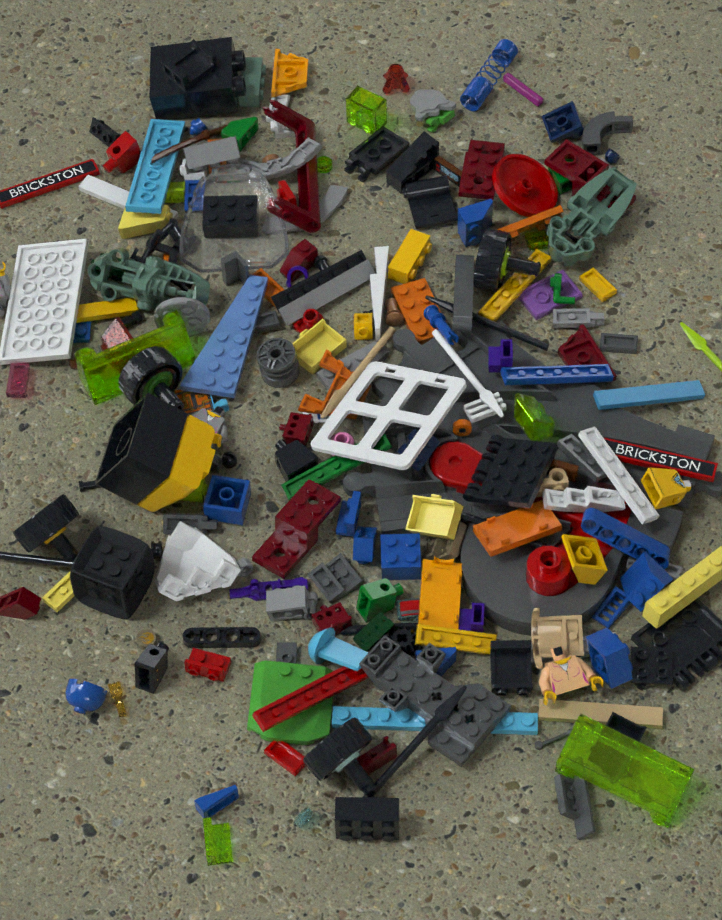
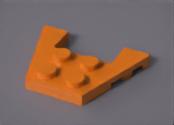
M327 349L319 366L335 373L336 376L324 401L305 394L298 408L300 412L322 414L334 391L340 389L354 372L348 370L341 360L335 359ZM370 385L358 400L359 402L365 401L371 388ZM350 413L346 418L356 419L358 415Z

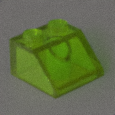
M520 393L515 394L514 418L531 441H542L553 436L555 422L551 416L546 414L542 403H538L533 396Z

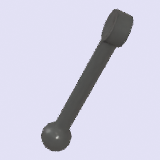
M569 729L566 733L543 742L536 741L535 748L541 750L544 745L567 736L573 737L575 731Z

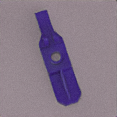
M303 577L291 580L278 579V581L258 582L257 579H253L250 581L251 585L243 588L229 589L230 599L248 597L255 601L266 600L267 588L272 590L276 588L285 589L299 585L305 586L308 591L309 587L308 580Z

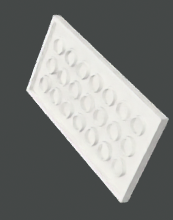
M87 239L18 246L0 346V365L71 358L89 245Z

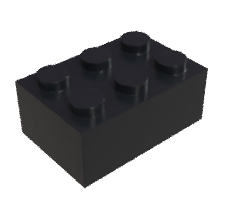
M204 196L202 221L204 237H258V196Z
M335 797L336 839L350 841L352 839H361L363 841L383 840L386 842L399 840V798Z

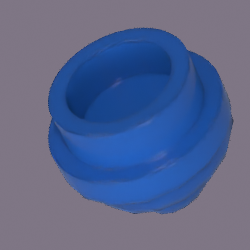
M199 118L191 121L190 135H199L203 130L207 129Z

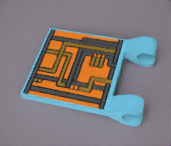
M181 388L174 391L180 401L184 403L182 411L188 413V415L198 412L202 408L213 412L217 406L224 409L225 412L229 410L226 399H221L214 404L210 394L183 391Z

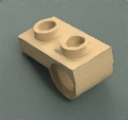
M561 468L552 469L549 472V477L544 478L536 497H542V492L545 489L564 491L569 486L566 472Z

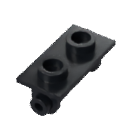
M95 117L92 118L89 132L110 147L121 134L114 130L111 131V128L103 120H97Z

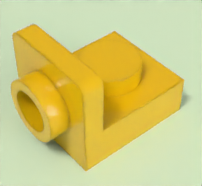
M354 313V339H372V313Z

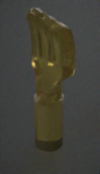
M120 681L108 684L110 695L116 700L115 704L119 717H125L127 713L123 700H121L123 692Z

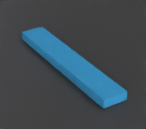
M700 380L599 390L594 391L593 397L598 410L704 399L705 392Z

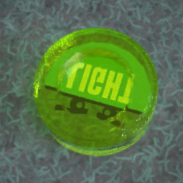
M327 156L317 158L319 173H328L332 170L333 163L331 158Z

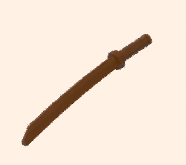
M227 125L209 131L207 129L203 130L201 134L155 154L151 159V163L184 147L203 140L207 141L210 137L221 134L222 129L227 127Z

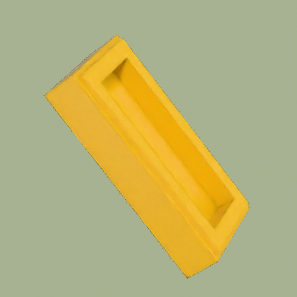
M594 267L579 276V280L602 302L617 294V289Z

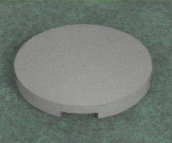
M187 297L171 298L157 306L154 313V321L156 326L164 333H174L178 337L193 336L201 333L203 328L210 323V311L205 304L196 299Z

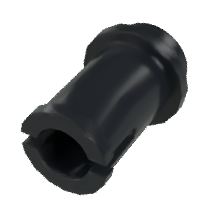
M322 255L317 256L314 259V266L320 271L329 267L327 258Z

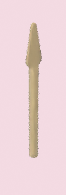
M390 326L343 386L334 391L321 414V418H325L339 405L367 365L371 363L395 333L394 327Z

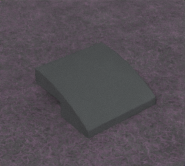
M341 553L326 565L322 562L308 573V576L329 603L343 598L364 584L363 580Z

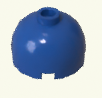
M78 679L68 680L65 691L66 700L71 706L75 707V712L86 714V711L93 712L103 705L107 690L104 691V688L86 681L77 684Z

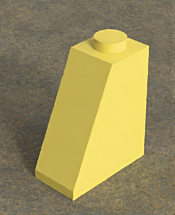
M165 204L161 214L126 212V209H124L118 227L121 239L154 233L157 229L162 230L169 220L173 218V213L170 212L169 205Z

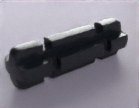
M139 311L132 313V316L128 315L117 321V324L109 325L108 330L110 334L114 336L119 333V330L123 331L133 326L134 323L137 324L142 321Z

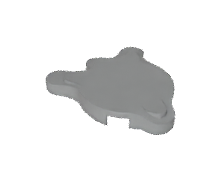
M420 89L410 99L411 108L416 112V121H423L429 116H438L440 110L452 111L456 108L454 101L447 100L437 90Z

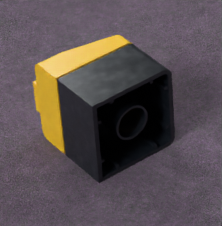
M147 393L114 424L95 485L150 512H156L189 496L199 487L201 480L209 474L216 451L211 448L215 430L204 421L192 415L188 416V413Z

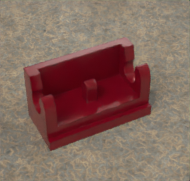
M388 736L383 738V742L356 759L368 775L397 757V746L394 742L389 743Z

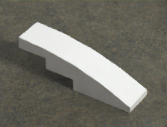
M587 486L585 490L566 487L564 491L545 489L542 492L544 509L584 512L588 508H595L601 512L624 510L626 508L623 497L616 490Z

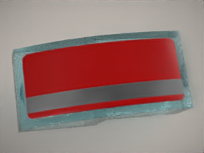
M420 598L404 599L396 602L399 621H418Z

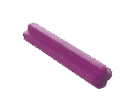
M507 72L503 76L505 83L537 107L543 104L544 99L512 74Z

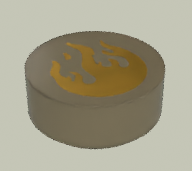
M141 630L136 636L137 645L142 650H145L149 644L156 645L157 643L156 635L152 630Z

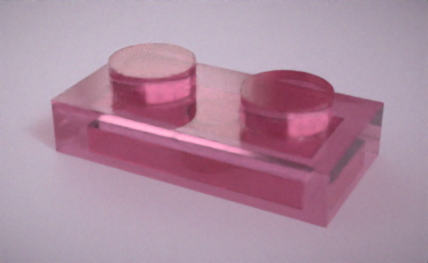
M29 363L10 364L6 389L7 397L26 398L30 372Z

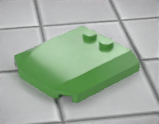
M266 660L255 663L247 730L250 732L252 730L259 734L260 738L265 741H283L289 744L310 745L316 740L326 738L330 731L333 696L265 732L261 730L252 714L254 711L333 672V670L324 666Z

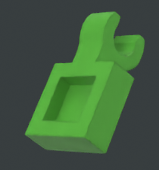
M440 110L438 116L428 118L426 123L431 126L427 128V131L435 132L440 123L444 125L455 116V111Z

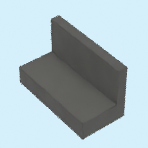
M235 251L221 258L222 276L225 285L229 286L238 280L244 285L249 277L248 264L238 252Z

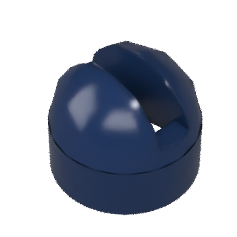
M610 148L605 154V160L609 164L616 163L620 158V155Z

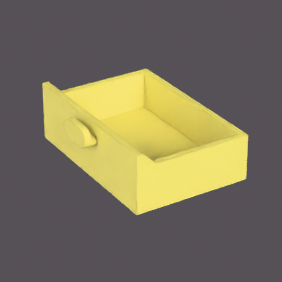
M324 319L311 329L302 331L299 338L292 343L299 365L312 375L322 368L319 364L326 349L335 357L347 347L346 339L327 325Z
M431 494V497L413 495V504L405 530L412 534L420 533V535L454 540L464 506L453 500L441 499L442 496Z

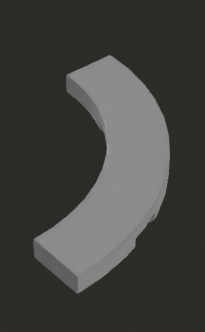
M307 138L287 157H280L267 161V163H257L237 158L238 161L229 167L228 172L234 176L250 180L276 178L300 168L317 155L323 147L320 143Z
M330 185L326 195L320 200L321 223L328 219L342 205L348 193V187ZM266 217L262 227V234L284 235L287 232L296 231L297 233L304 231L285 220H281L280 217Z

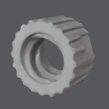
M242 558L237 561L241 569L238 576L244 577L252 572L253 565L249 559Z

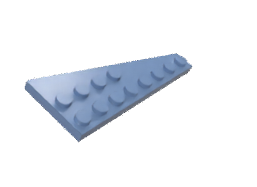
M256 275L248 277L180 384L181 390L235 398L267 288L268 277Z

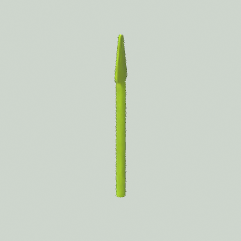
M680 322L681 327L694 347L702 351L722 372V361L707 346V341L686 324Z

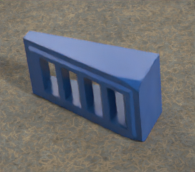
M615 586L592 618L609 629L631 602L626 598L625 592ZM617 597L622 600V604L616 601L615 598ZM612 602L619 608L616 610L614 607L610 605V603ZM608 608V609H609L610 611H612L614 614H613V615L609 614L608 612L605 611V609ZM600 615H605L609 618V621L607 622L606 620L601 618Z
M236 785L197 798L194 800L195 808L202 818L207 820L239 798L238 788Z

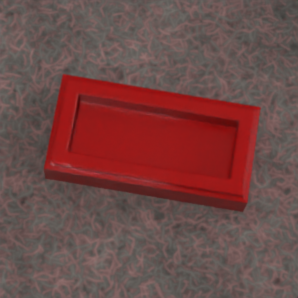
M272 741L264 749V754L294 776L306 766L303 762L305 756L286 742Z

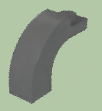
M614 111L597 115L584 128L582 149L594 156L600 155L601 139L614 133H632L633 116H615Z

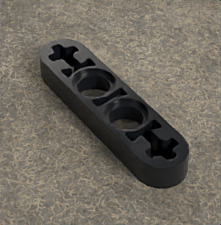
M255 627L188 628L182 635L184 645L188 648H252L258 646L261 642L260 631ZM210 634L217 636V639L214 641H208L206 638ZM229 634L237 635V639L234 641H229L226 637ZM194 635L193 640H189L190 636ZM250 635H254L253 640L249 639Z

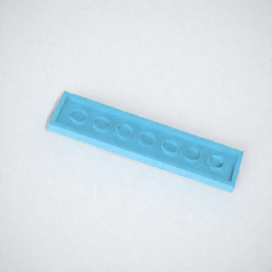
M150 120L125 205L126 212L162 213L179 151L154 163H151V159L155 154L182 141L185 121Z

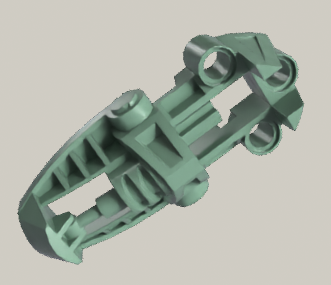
M613 167L585 184L568 201L567 208L571 212L563 218L558 216L551 218L546 230V234L549 237L548 255L556 262L563 261V266H573L578 260L586 261L590 259L595 248L593 240L601 233L608 236L614 231L616 223L631 202L637 183L628 179ZM607 184L610 187L609 191L611 193L600 202L596 197ZM614 196H617V197L620 196V197L614 202V204H613L610 208H608V206L610 205V201L612 200V198H613ZM572 226H574L571 230L574 232V236H583L575 245L563 237Z
M118 248L95 258L94 263L88 267V275L91 277L90 282L96 291L101 292L102 298L106 301H112L124 295L138 300L137 307L146 311L156 309L160 303L171 299L168 295H180L196 299L206 306L208 303L210 283L181 265L162 260L159 257L149 256L146 257L145 263H141L129 258V252L126 249ZM117 252L122 256L121 261H118L116 258ZM96 266H99L101 269L100 275L96 273ZM114 266L137 272L136 274L124 272L122 276V282L132 284V286H123L117 282L109 281L110 267ZM171 279L195 284L194 290L188 289L187 292L177 290V287L170 286ZM110 288L114 290V296L109 294Z

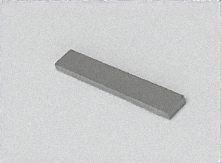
M367 259L278 310L286 325H290L302 318L306 310L320 308L370 279V274L376 273Z

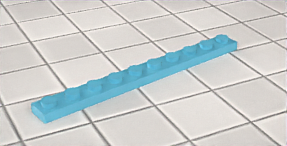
M333 706L332 728H338L354 717L366 729L421 731L425 727L424 718L410 709L394 712L390 708ZM508 712L490 734L537 735L538 713Z

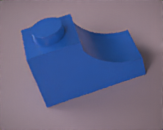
M357 527L353 542V560L362 564L373 561L377 528Z

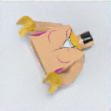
M562 646L550 649L553 661L544 664L545 667L542 669L539 678V686L544 696V705H547L548 699H552L553 704H555L556 695L590 685L589 682H591L593 691H597L596 683L604 687L603 679L597 676L592 668L580 657L575 655L565 657Z

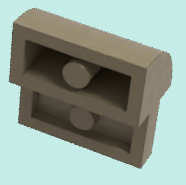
M459 522L454 540L429 536L421 561L423 559L433 560L434 556L442 560L455 559L459 555V547L465 537L464 532L467 525Z

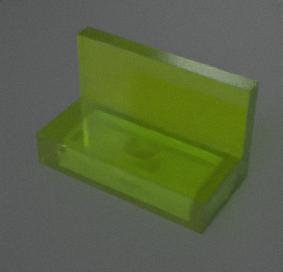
M211 817L203 818L208 866L233 863L229 823L212 825Z

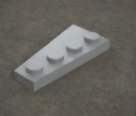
M374 341L340 360L351 372L355 371L378 341ZM383 346L371 362H382L389 356L388 349ZM323 368L316 372V375L329 391L336 374Z

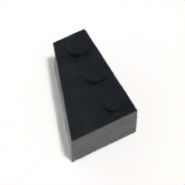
M424 131L386 170V183L402 194V188L405 187V183L419 181L433 171L434 159L439 156V142Z

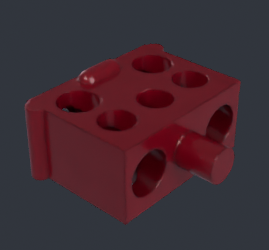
M291 412L287 424H280L279 430L284 431L282 435L283 440L287 444L298 440L306 447L314 426L313 415Z
M341 602L328 608L326 605H322L320 607L321 611L312 614V622L318 632L327 628H334L335 635H337L347 627L353 626L352 616L347 614Z

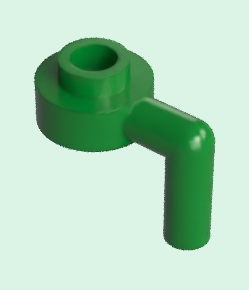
M555 273L554 277L550 279V288H554L553 302L575 305V297L560 296L562 274Z

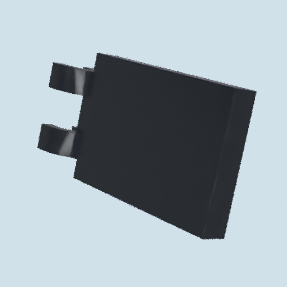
M382 126L349 153V158L345 160V164L348 166L344 168V171L351 174L356 166H358V172L361 173L358 176V180L365 182L370 173L376 175L407 150L410 142Z

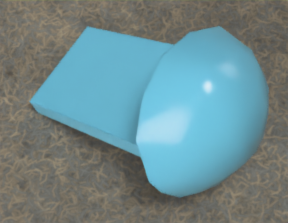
M327 628L316 633L308 643V654L310 659L316 664H321L328 660L359 671L361 668L359 663L368 654V652L336 638L334 628Z

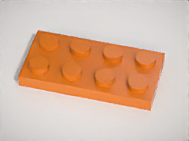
M422 278L391 287V294L397 301V307L403 315L406 327L415 334V339L423 345L434 338L432 332L437 328H433L430 325V321L425 319L423 313L426 307L430 305L438 307V305L425 298L426 296L434 297L426 279Z

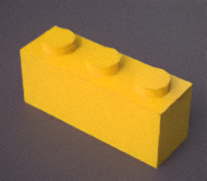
M410 229L388 266V279L402 284L415 279L418 267L423 265L425 255L429 254L432 249L430 235Z

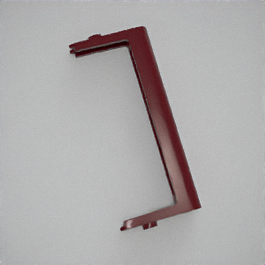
M270 100V103L277 110L272 111L268 107H263L266 116L295 132L296 148L307 138L316 141L315 123L312 120L275 100ZM317 155L297 169L299 207L280 197L274 199V202L277 206H281L282 209L272 205L267 206V210L270 213L309 233L317 232L321 228Z

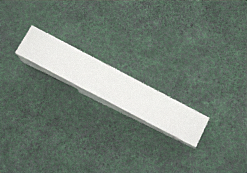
M389 246L374 247L376 274H370L376 341H379L382 331L389 265Z

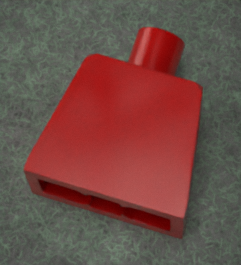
M123 132L106 150L109 160L102 166L108 173L112 172L115 168L120 173H125L136 166L141 154L137 140L128 132Z

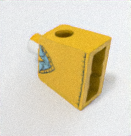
M648 468L641 479L655 509L680 503L685 494L691 490L690 481L682 480L679 473L674 469Z

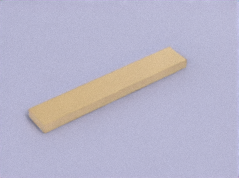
M540 699L538 720L606 725L612 712H615L639 726L662 729L663 707L556 700L555 704H553V700L548 699L547 705H544L543 699Z

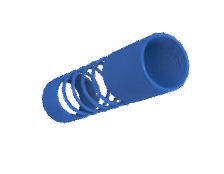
M508 39L499 41L492 54L489 55L488 60L484 62V66L480 68L476 77L472 79L460 96V102L466 109L477 111L493 89V85L497 83V79L501 78V73L505 72V67H508L518 53V48L512 41ZM489 60H494L499 66L504 67V71L500 72L496 67L490 65ZM485 66H490L494 71L500 73V76L496 78L492 73L486 71ZM481 72H486L490 77L496 79V82L492 84L487 78L482 76Z

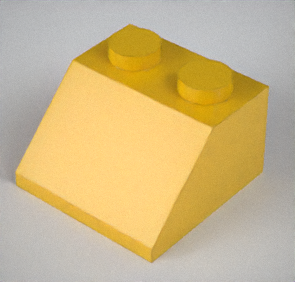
M563 534L561 537L578 582L595 585L608 571L597 539Z

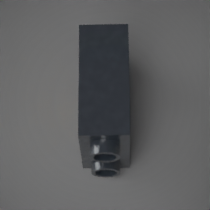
M232 37L197 41L202 43L209 52L212 51L215 54L218 68L185 91L164 74L161 61L165 58L171 62L175 61L192 48L191 42L151 47L149 98L156 119L170 120L238 111V97L246 96L244 76H238V71L246 70L244 50L235 51Z

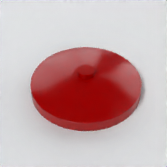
M509 154L504 156L493 169L492 181L495 191L503 203L514 212L525 217H531L554 208L558 199L556 183L549 171L535 159L523 154Z

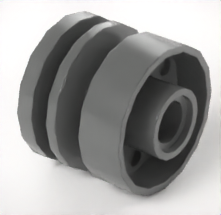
M272 338L260 345L257 351V361L264 382L275 388H284L295 382L299 376L300 367L293 344L283 338Z

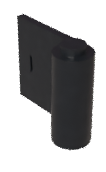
M447 175L405 183V187L402 188L403 197L408 199L416 229L458 221L450 194Z

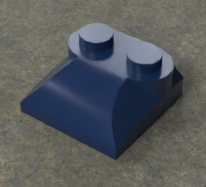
M573 101L542 116L551 143L567 137L579 138L583 135L585 127Z

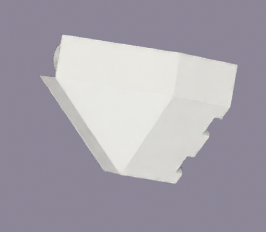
M180 521L171 535L168 534L155 578V584L159 593L174 601H179L187 596H197L211 592L212 589L231 586L241 569L234 557L199 529Z

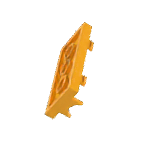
M434 556L433 560L423 559L418 624L452 629L459 628L462 563H454V558L442 560Z

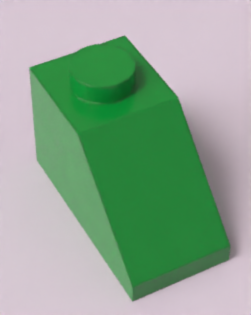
M250 117L231 121L227 127L222 129V138L236 136L241 152L259 130L258 118Z

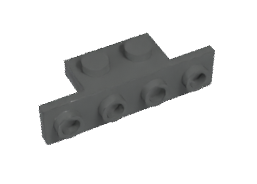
M578 756L565 763L567 776L559 774L554 777L560 815L574 820L577 839L581 840L595 833V825L584 761L582 757Z

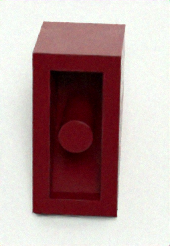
M306 239L302 240L291 249L279 270L280 273L287 278L288 271L294 266H302L308 271L314 266V259L318 256L317 248ZM300 270L293 271L291 282L304 273Z
M25 587L18 588L0 596V616L23 620L35 616L40 610L39 605L42 598Z

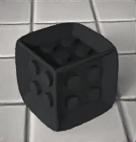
M97 526L86 539L71 568L70 580L76 599L82 604L116 618L129 619L137 610L153 580L155 564L152 550L147 543L134 536L109 527Z

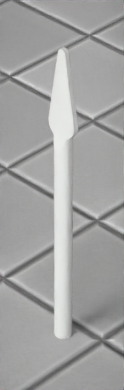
M433 330L432 335L479 392L480 399L496 414L504 417L492 392L484 388L439 330Z

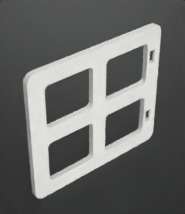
M377 361L371 362L313 438L311 447L314 451L398 470H406L413 464L467 386L466 381L463 378ZM388 370H394L395 372L390 373ZM376 376L404 381L386 406L358 401ZM438 379H439V380H444L445 382H444V383H440V382H437V381H438ZM421 384L448 389L430 415L401 410L415 389ZM350 413L376 418L373 425L357 445L329 440ZM391 423H400L420 428L408 447L400 455L373 449Z

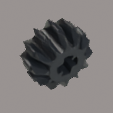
M406 625L403 629L397 626L396 631L390 630L387 637L399 644L403 652L414 656L416 650L419 649V645H415L416 634L414 630L407 631Z

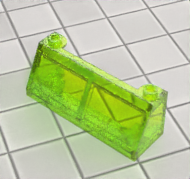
M177 310L164 316V326L97 354L92 348H83L74 352L79 379L94 406L123 394L118 384L120 373L127 362L144 349L154 346L163 347L177 359L182 369L193 365L196 360L185 322Z
M580 713L556 762L555 772L568 778H573L576 775L650 812L652 821L655 824L668 828L690 787L694 769Z

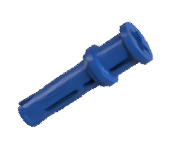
M435 305L426 307L423 315L426 320L430 321V325L433 328H437L450 345H454L452 339L457 343L459 336L452 331L446 322V317L440 313L438 307Z

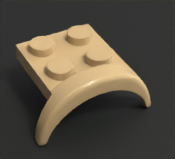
M540 608L533 609L531 640L533 658L538 669L543 668L542 658L553 657L550 649L562 646L565 657L570 655L584 656L582 615L539 617Z

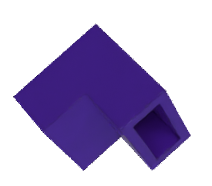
M501 339L500 346H488L489 373H500L503 367H513L512 339Z
M472 603V609H460L458 629L483 633L485 603Z

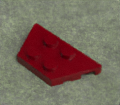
M584 324L580 325L579 330L574 335L572 334L567 342L558 348V355L565 365L609 364ZM609 365V367H610V369H611V371H612V374H613V376H614L613 381H615L617 375L615 374V372L613 371V369H612L611 366Z

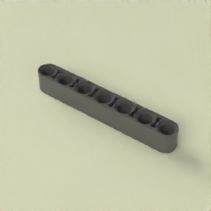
M456 255L452 331L471 332L474 256Z

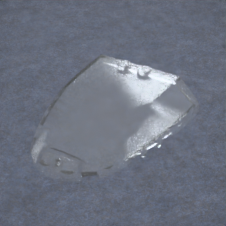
M225 164L213 168L211 174L207 177L202 176L193 192V198L189 202L188 211L184 216L179 247L181 262L200 273L222 271L221 258L237 251L248 264V270L271 269L289 255L285 220L267 210L269 205L278 209L281 208L275 204L274 199H277V197L274 196L272 187L262 173H256L253 171L252 166L245 164ZM204 196H258V237H204L202 227ZM266 217H268L271 231L268 233L262 232Z

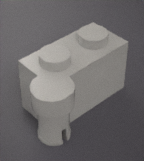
M297 585L292 588H276L266 591V612L271 622L300 618L303 615V611L304 618L311 619V614L316 613L318 595L315 592H308L305 586Z

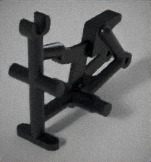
M171 218L162 230L157 229L151 239L147 240L142 257L136 255L139 249L135 248L130 258L135 259L137 262L145 263L146 257L152 256L156 250L168 254V261L176 264L178 253L186 254L195 237L191 235L187 239L177 225L178 221ZM170 235L175 243L172 247L161 242ZM171 279V283L180 287L181 291L187 292L193 285Z

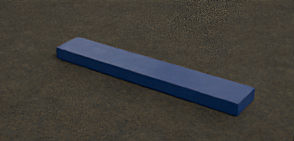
M609 364L503 367L500 371L505 385L612 382L614 378Z

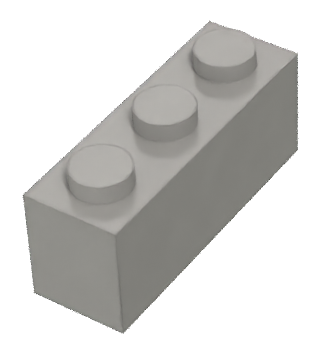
M236 136L183 148L188 169H193V171L202 170L203 166L209 164L210 167L220 166V162L227 161V164L237 162V158L241 157Z

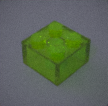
M357 85L346 98L347 123L364 130L366 133H375L387 124V99Z

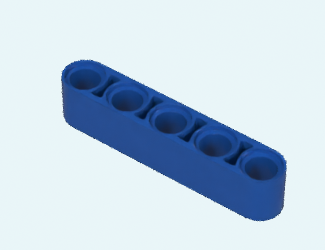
M588 508L584 511L581 528L585 533L635 559H638L646 551L663 569L668 567L670 559V549L668 546L598 509Z

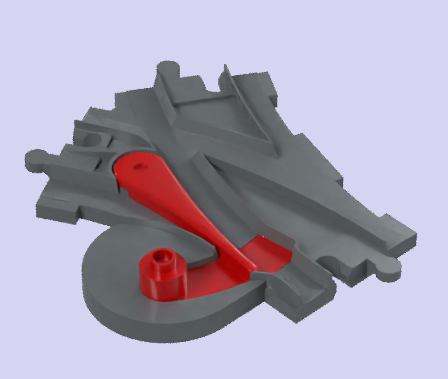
M500 318L496 321L499 324L507 326ZM472 320L471 332L454 331L459 336L458 343L464 348L455 352L486 390L491 391L492 394L499 392L500 398L502 397L503 403L507 407L506 411H503L504 417L496 414L471 423L472 432L469 435L457 436L453 433L452 425L459 419L470 421L464 411V405L480 399L479 392L435 337L421 345L415 339V334L411 330L400 329L393 336L394 348L404 353L402 362L398 366L463 378L467 386L434 432L433 436L440 443L421 470L416 471L412 466L406 470H398L370 463L371 473H348L343 479V490L351 497L353 491L361 492V495L367 493L375 498L382 535L412 534L405 529L413 504V495L431 497V494L442 496L441 499L453 500L464 506L462 512L486 520L490 517H498L521 508L468 502L462 497L468 484L475 483L471 480L472 475L475 473L474 471L482 459L483 453H489L486 450V446L489 444L488 442L492 435H500L509 439L557 443L558 440L573 434L584 445L578 436L579 432L596 427L604 438L706 461L714 445L715 435L679 424L676 431H673L621 408L598 410L593 393L603 389L590 382L505 385L501 373H489L488 346H500L501 339H511V336ZM513 342V367L546 366ZM383 376L373 381L372 391L381 400V403L374 405L386 406L404 381ZM438 379L437 382L444 383L445 381ZM421 384L415 389L401 410L430 415L448 389ZM361 415L365 436L376 418ZM391 423L385 434L392 446L391 449L395 451L393 454L399 455L397 451L404 443L408 442V435L414 429L417 431L420 428L400 423ZM558 448L554 459L576 465ZM621 462L652 504L641 482L648 468ZM580 468L577 481H569L568 488L585 490L587 486L618 491L608 477L595 483ZM716 472L714 482L680 475L682 480L690 481L691 490L685 494L680 503L674 506L688 510L694 494L701 491H706L713 497L722 496V473ZM536 497L533 503L543 500V497ZM626 502L624 510L603 512L665 544L670 549V555L683 522V512L670 507L655 509L660 515L658 519L643 525ZM551 510L562 524V531L538 539V541L549 546H542L536 549L528 544H524L490 557L473 532V525L476 524L460 519L459 522L469 525L461 548L463 587L471 603H485L484 617L508 631L531 636V617L534 608H540L539 617L582 615V625L592 618L611 593L626 554L597 539L608 571L595 585L579 583L572 569L561 536L567 534L595 538L585 533L581 528L584 512Z

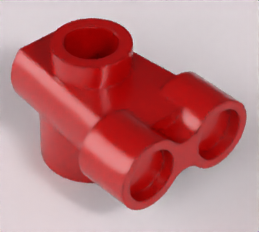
M308 309L303 314L304 318L300 321L297 320L292 327L296 332L301 333L305 329H311L324 318L315 309Z

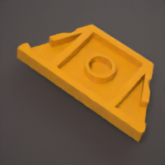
M275 49L271 97H277L307 87L308 59L298 57L292 53L285 55L281 53L280 49Z

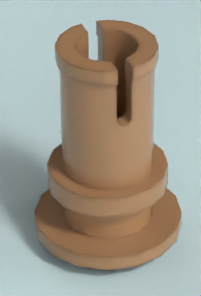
M389 298L385 301L387 309L385 322L387 325L394 327L400 325L404 319L397 308L396 299Z

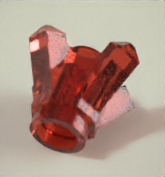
M392 64L383 75L386 83L382 91L384 94H389L392 89H401L402 92L408 93L410 90L406 81L408 74L404 72L400 64Z

